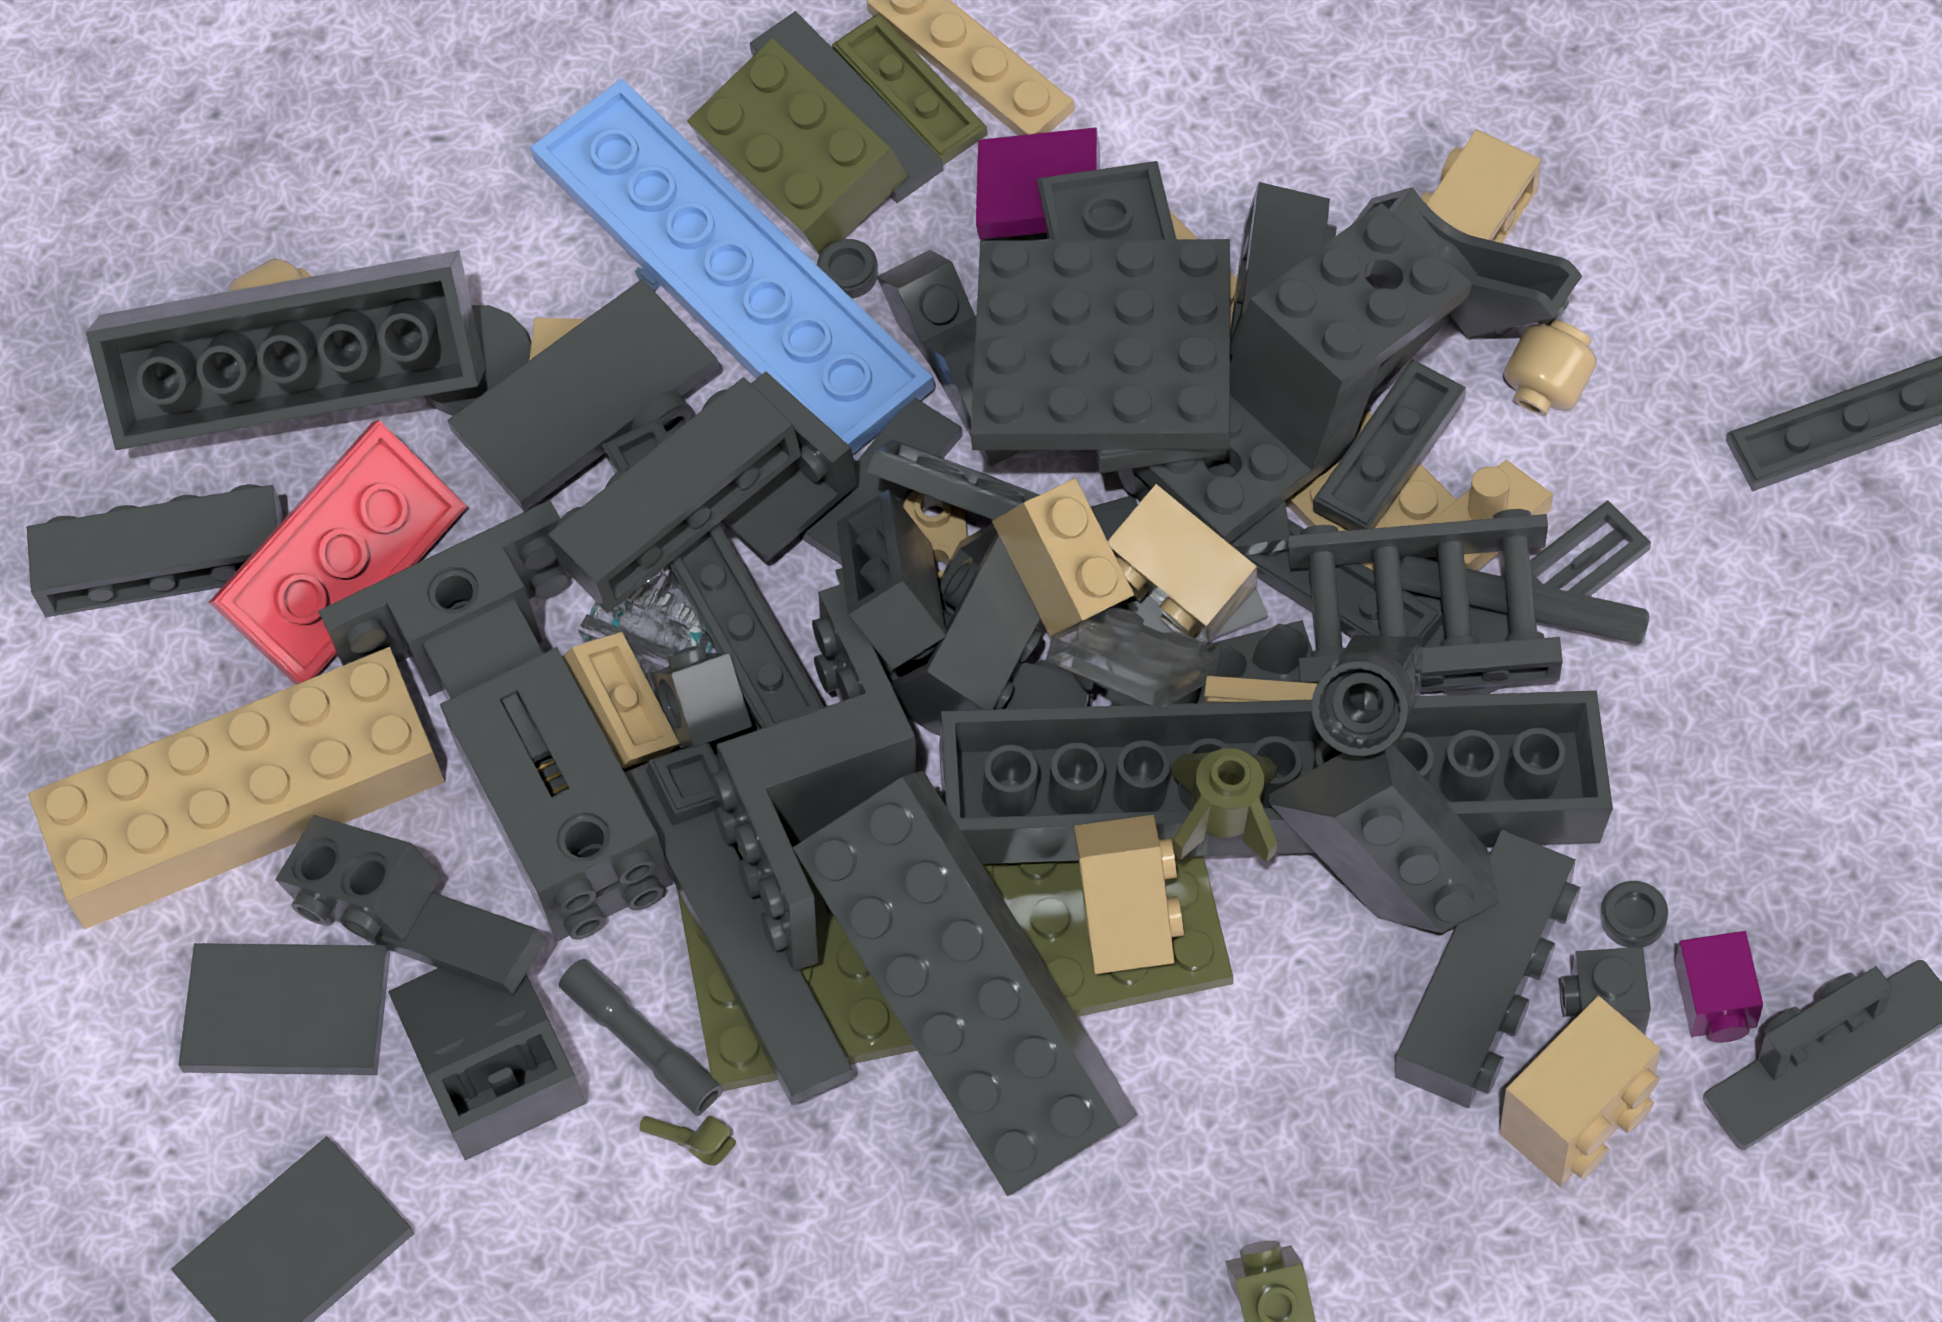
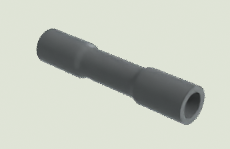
M587 959L578 960L566 970L560 979L559 988L598 1025L606 1027L644 1062L652 1070L655 1078L695 1116H700L721 1096L723 1086L687 1052L674 1046L629 1004L626 996Z

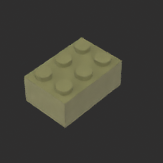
M773 37L687 120L705 147L818 255L829 244L845 239L909 176L891 147Z

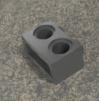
M313 815L275 880L294 899L291 904L293 910L313 923L325 925L327 920L330 919L340 922L352 933L368 940H374L376 935L379 934L404 942L441 875L412 843Z

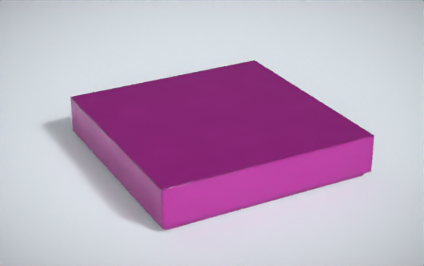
M1097 127L978 140L976 228L979 239L1046 233L1038 197L1037 178L1100 169V142Z

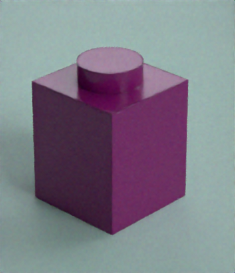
M1746 931L1680 940L1674 965L1691 1037L1709 1035V1039L1712 1042H1731L1748 1035L1749 1029L1757 1028L1763 1008V1001Z

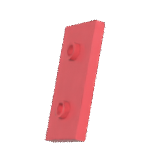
M380 420L374 421L208 603L295 685L316 677L336 654L318 611L416 564L467 506Z

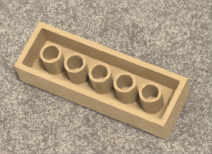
M390 647L29 792L28 796L65 899L85 930L297 843L313 815L346 823L442 784L445 780Z

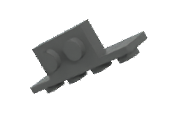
M1917 960L1888 979L1885 978L1877 966L1857 978L1852 972L1846 973L1830 983L1821 992L1820 998L1822 1000L1803 1012L1798 1007H1792L1775 1017L1764 1030L1766 1035L1758 1060L1711 1088L1705 1094V1104L1736 1146L1741 1150L1750 1148L1942 1027V982L1924 960Z

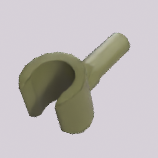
M644 1116L640 1122L641 1132L675 1142L677 1145L685 1147L693 1156L707 1165H718L736 1144L735 1139L729 1136V1128L712 1116H707L695 1132L684 1126L680 1127L649 1116Z

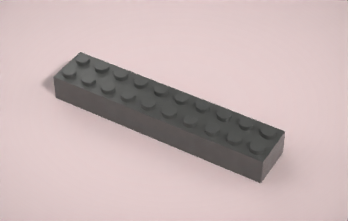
M1597 690L1418 696L1410 719L1393 745L1486 847H1494L1501 830L1539 845L1601 842L1613 810ZM1312 699L941 711L939 739L942 801L981 864L1078 861L1075 825L1153 814L1158 838H1171L1173 844L1174 837L1191 812L1192 793L1172 775L1173 762L1183 754L1213 752L1222 748H1237L1249 754L1268 757L1277 765L1275 778L1264 787L1261 799L1265 813L1278 841L1276 854L1316 853L1269 804L1268 795L1343 752L1329 745L1317 731L1312 717ZM1206 832L1205 839L1185 857L1257 854L1242 841L1244 833L1231 838H1218Z

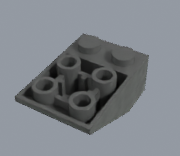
M439 968L388 991L464 1160L586 1104L572 1067L527 974L513 995Z

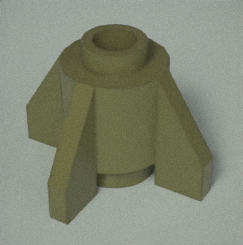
M1222 748L1213 752L1183 754L1174 761L1172 775L1192 793L1191 812L1173 839L1174 854L1181 860L1205 839L1206 832L1218 838H1231L1244 833L1242 841L1267 863L1276 855L1278 841L1265 813L1261 799L1264 787L1275 778L1277 765L1268 757L1249 754L1237 748Z

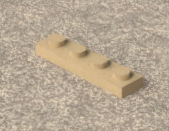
M951 0L866 1L868 12L872 16L880 13L918 54L1015 134L1028 135L1051 132L1075 111L1073 99Z

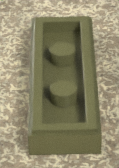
M877 13L832 44V48L942 159L943 165L988 135L987 126L880 13Z

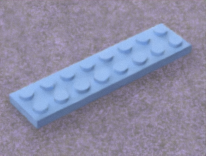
M622 78L530 147L533 160L756 379L765 371L768 372L851 447L852 454L883 431L900 409L914 398L922 400L935 389L933 376Z

